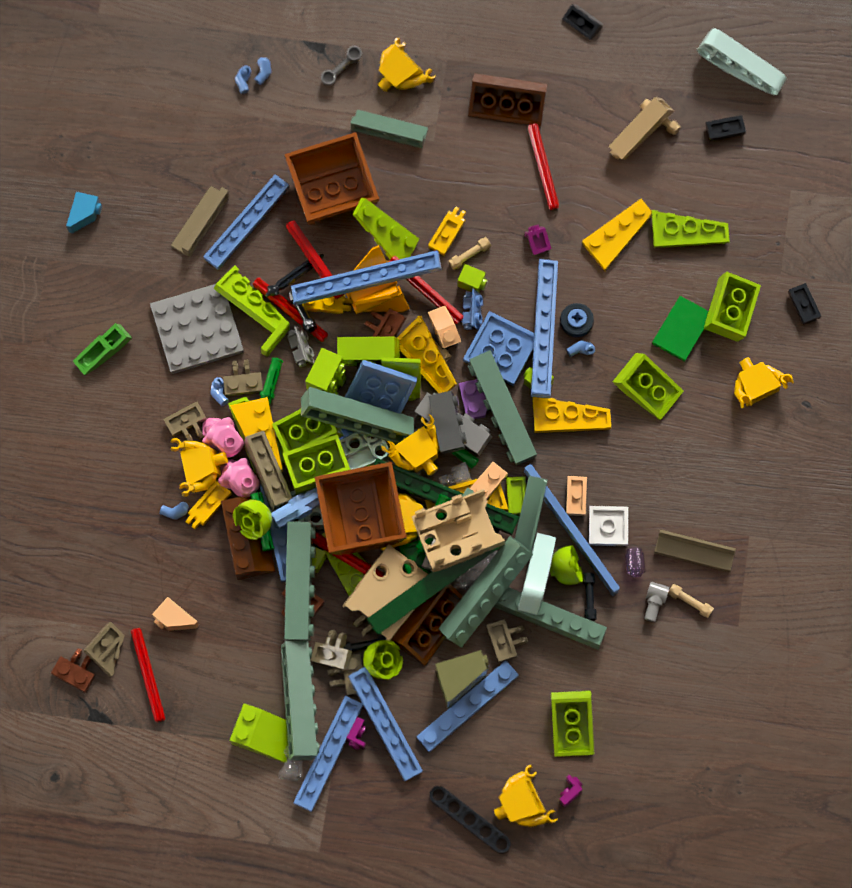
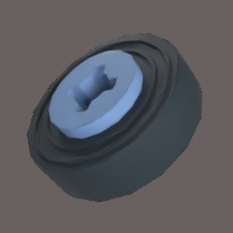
M580 303L566 306L560 316V325L563 331L573 337H582L588 334L594 324L592 311L586 305Z

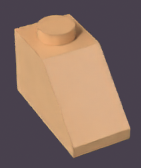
M446 306L427 312L441 348L461 342L455 323Z
M169 597L152 614L155 619L154 623L161 629L165 627L168 631L195 629L199 626L193 617Z

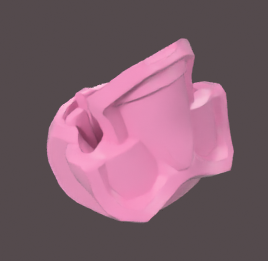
M230 417L223 418L222 420L219 418H208L204 421L202 425L203 443L208 444L211 448H216L220 453L225 452L228 458L240 452L244 446V441L235 430L234 422Z
M242 458L238 461L228 459V463L220 465L221 476L218 477V483L225 488L231 489L238 497H250L251 494L256 493L259 489L260 481L250 468L248 459Z

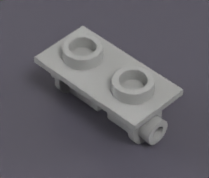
M294 326L295 330L288 331L287 338L291 349L298 347L297 350L293 351L296 364L299 367L305 366L306 362L314 364V352L308 344L307 332L302 328Z

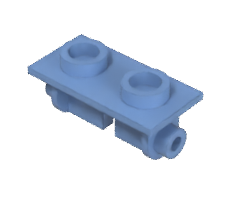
M472 289V292H466L463 296V309L470 310L469 312H463L462 325L465 330H471L472 327L479 330L483 321L481 314L483 297L475 289Z

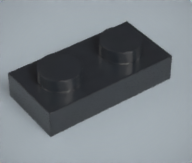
M742 115L708 121L705 124L709 141L746 135Z
M806 283L788 290V294L803 325L821 318L820 311Z

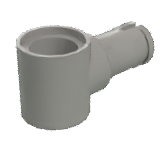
M650 582L646 596L648 607L645 620L650 622L656 621L660 606L663 603L665 604L669 591L668 586Z

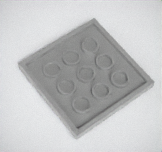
M216 284L150 303L171 374L244 353L228 299L213 289Z

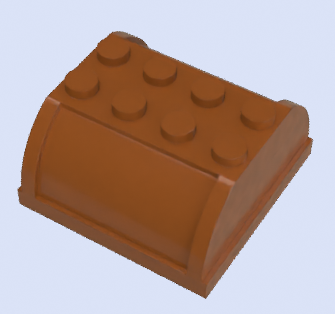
M356 132L284 154L309 226L315 224L316 221L355 210L361 198H366L374 205L378 204L379 197Z
M392 462L315 476L329 554L347 555L387 547L389 544L392 546L407 539Z

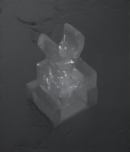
M466 462L452 467L453 474L439 477L440 484L448 486L454 481L460 484L472 480Z
M287 745L284 750L287 761L279 771V779L299 781L302 777V761L289 760Z

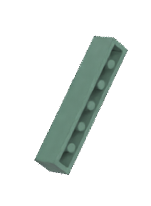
M491 350L469 359L470 365H468V369L471 375H475L478 380L475 383L479 393L483 392L486 398L483 402L487 411L491 410L493 414L491 420L494 427H499L501 434L498 436L502 445H507L509 451L506 454L510 463L514 462L517 466L536 458L537 453Z
M309 387L301 397L302 417L398 444L414 433V418L312 387Z
M287 522L285 640L310 641V637L314 636V625H311V617H314L315 609L314 605H311V597L315 596V586L312 585V578H315V566H312V558L316 557V547L313 546V539H316V527H313L311 522Z
M510 536L506 540L505 545L499 549L442 623L439 630L450 641L462 648L533 554L523 544Z
M510 587L507 588L493 606L599 650L607 630L605 626L544 601H541L537 615L519 611L518 607L522 592Z
M285 640L281 645L289 761L313 760L319 754V743L316 742L318 725L314 720L316 715V704H313L315 687L311 682V677H313V666H310L312 649L309 647L308 640Z

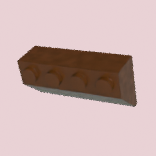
M474 74L468 116L541 126L548 84Z
M237 497L221 501L237 580L276 572L271 550L262 551L260 537L256 540L248 539L241 534L240 531L242 529L239 524L236 526L234 523V509L241 503L252 500L250 497Z
M448 584L416 607L390 640L397 644L402 651L425 666L446 638L439 630V627L463 596L451 584Z

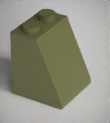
M481 650L435 664L436 675L447 709L452 707L486 677L489 670V662L487 656L482 655Z

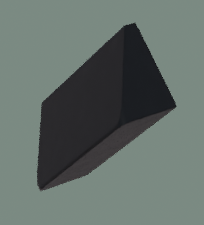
M571 4L562 18L563 21L590 40L603 27L601 22L576 4Z

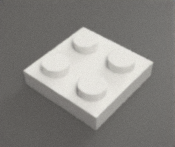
M589 506V545L628 546V507Z

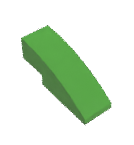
M115 323L103 336L99 335L73 362L84 375H87L116 354L132 337L122 325Z

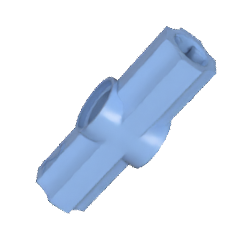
M317 487L304 495H296L288 501V504L271 513L279 529L287 525V522L308 516L313 509L320 506Z

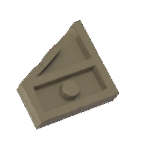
M108 622L83 651L111 677L114 675L115 663L119 658L120 646L125 635L112 622Z

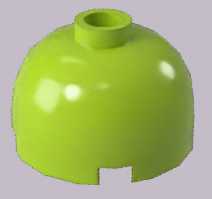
M248 500L234 509V523L236 526L239 524L242 529L240 531L241 534L248 539L256 540L265 535L270 529L272 515L269 508L261 501Z
M574 546L558 549L552 557V564L549 568L551 576H555L557 581L565 585H575L583 581L582 568L578 565L579 557Z
M381 640L373 642L367 647L363 656V664L373 678L388 680L399 674L403 664V657L400 656L398 651L400 650L399 646L393 641Z

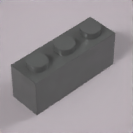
M452 391L430 395L429 401L440 452L447 454L464 450L467 438L465 432L462 433L460 425H463L461 413H457L456 407L459 406L457 395H454Z

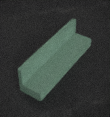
M357 110L355 117H352L351 120L352 131L423 148L428 128L361 110Z
M529 475L515 540L523 544L532 553L548 479Z

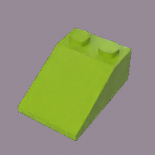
M635 353L613 380V383L624 394L659 420L664 417L684 392L650 358L642 353Z
M382 357V366L417 377V383L408 400L412 401L420 398L421 359Z
M591 691L551 693L554 755H594Z
M243 703L230 738L231 744L287 764L289 751L286 720Z

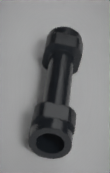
M290 291L287 296L289 302L293 305L292 291ZM303 304L296 305L295 307L303 320L302 326L307 333L315 331L317 326L314 319L309 317Z
M584 573L583 585H585L586 590L585 619L595 621L597 620V610L594 609L593 594L595 575L594 573Z
M381 635L377 636V639L352 644L349 641L346 642V646L343 649L350 651L367 649L373 642L386 640L387 638Z

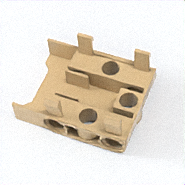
M484 489L464 497L461 494L452 497L451 501L427 510L423 508L415 511L412 521L433 572L443 570L505 545V539L495 533L485 507L488 501ZM439 513L447 515L444 520H438L436 516ZM431 537L436 542L433 545H427L425 540ZM454 548L461 550L458 556H453L450 552Z
M389 544L358 583L354 592L342 607L346 606L351 611L359 610L369 617L428 574L420 569L413 560L406 558ZM404 564H408L411 567L410 574L404 573ZM377 567L384 570L383 577L376 575L375 570ZM413 610L382 632V635L387 638L386 640L392 638Z

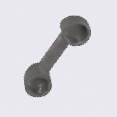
M358 46L349 47L346 58L333 71L325 70L321 74V82L326 86L334 85L336 77L346 67L360 60L361 49Z

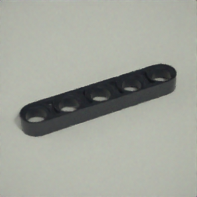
M435 786L431 789L430 800L433 804L495 852L504 854L509 851L510 840L501 831L444 787ZM436 790H441L444 793V798L440 801L433 798V793ZM452 802H456L460 806L459 811L456 813H452L448 809L449 804ZM466 815H474L476 821L473 825H467L464 822ZM482 827H489L491 829L489 837L486 838L480 835ZM504 839L507 842V847L504 850L498 849L496 847L497 840Z

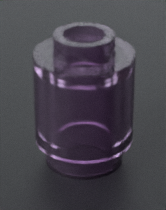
M638 547L627 549L625 554L626 573L631 577H641L646 572L644 553Z

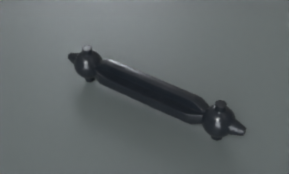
M319 254L321 259L324 257V254ZM306 260L277 281L275 285L268 286L265 296H278L280 290H284L313 269L312 264L309 260Z

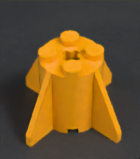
M379 245L372 248L354 270L387 263ZM397 281L346 293L347 297L351 298L353 302L352 306L356 314L372 312V310L375 312H387L389 308L396 312H404L410 309L400 285L397 286Z

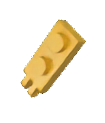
M455 207L453 212L449 211L429 242L428 248L438 251L439 254L445 256L465 223L463 218L466 212L462 210L458 216L457 213L460 209L458 207Z
M343 295L339 299L329 297L304 303L303 306L306 311L343 314V311H351V306L344 304H352L351 298H345V295Z
M216 480L188 512L190 516L187 518L186 523L190 524L195 519L196 521L191 526L193 529H196L200 524L204 526L222 506L221 501L227 500L230 497L231 491L221 486Z

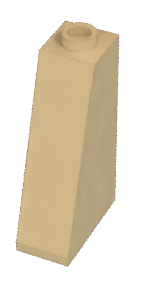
M654 97L609 145L612 149L610 153L616 159H626L674 110L662 98Z

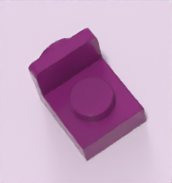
M534 225L528 228L529 231L524 232L528 238L533 255L552 249L545 227Z
M359 717L356 718L346 740L349 742L348 745L356 750H359V748L364 750L366 743L360 741L357 737H362L366 727L364 726L365 721Z
M570 775L566 777V781L572 788L567 787L560 794L559 803L564 808L583 791L581 788L583 785L577 777L572 778Z

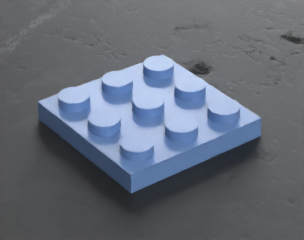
M489 311L463 361L470 364L469 359L491 350L504 382L514 386L533 351L534 333Z
M362 360L345 397L401 414L417 383V377Z

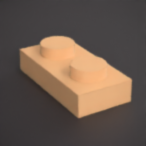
M492 462L470 489L474 492L484 489L486 499H488L508 476V473Z
M567 477V515H586L587 477Z

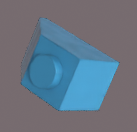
M76 192L66 225L69 233H74L96 220L97 214L100 215L102 204H100L98 196Z

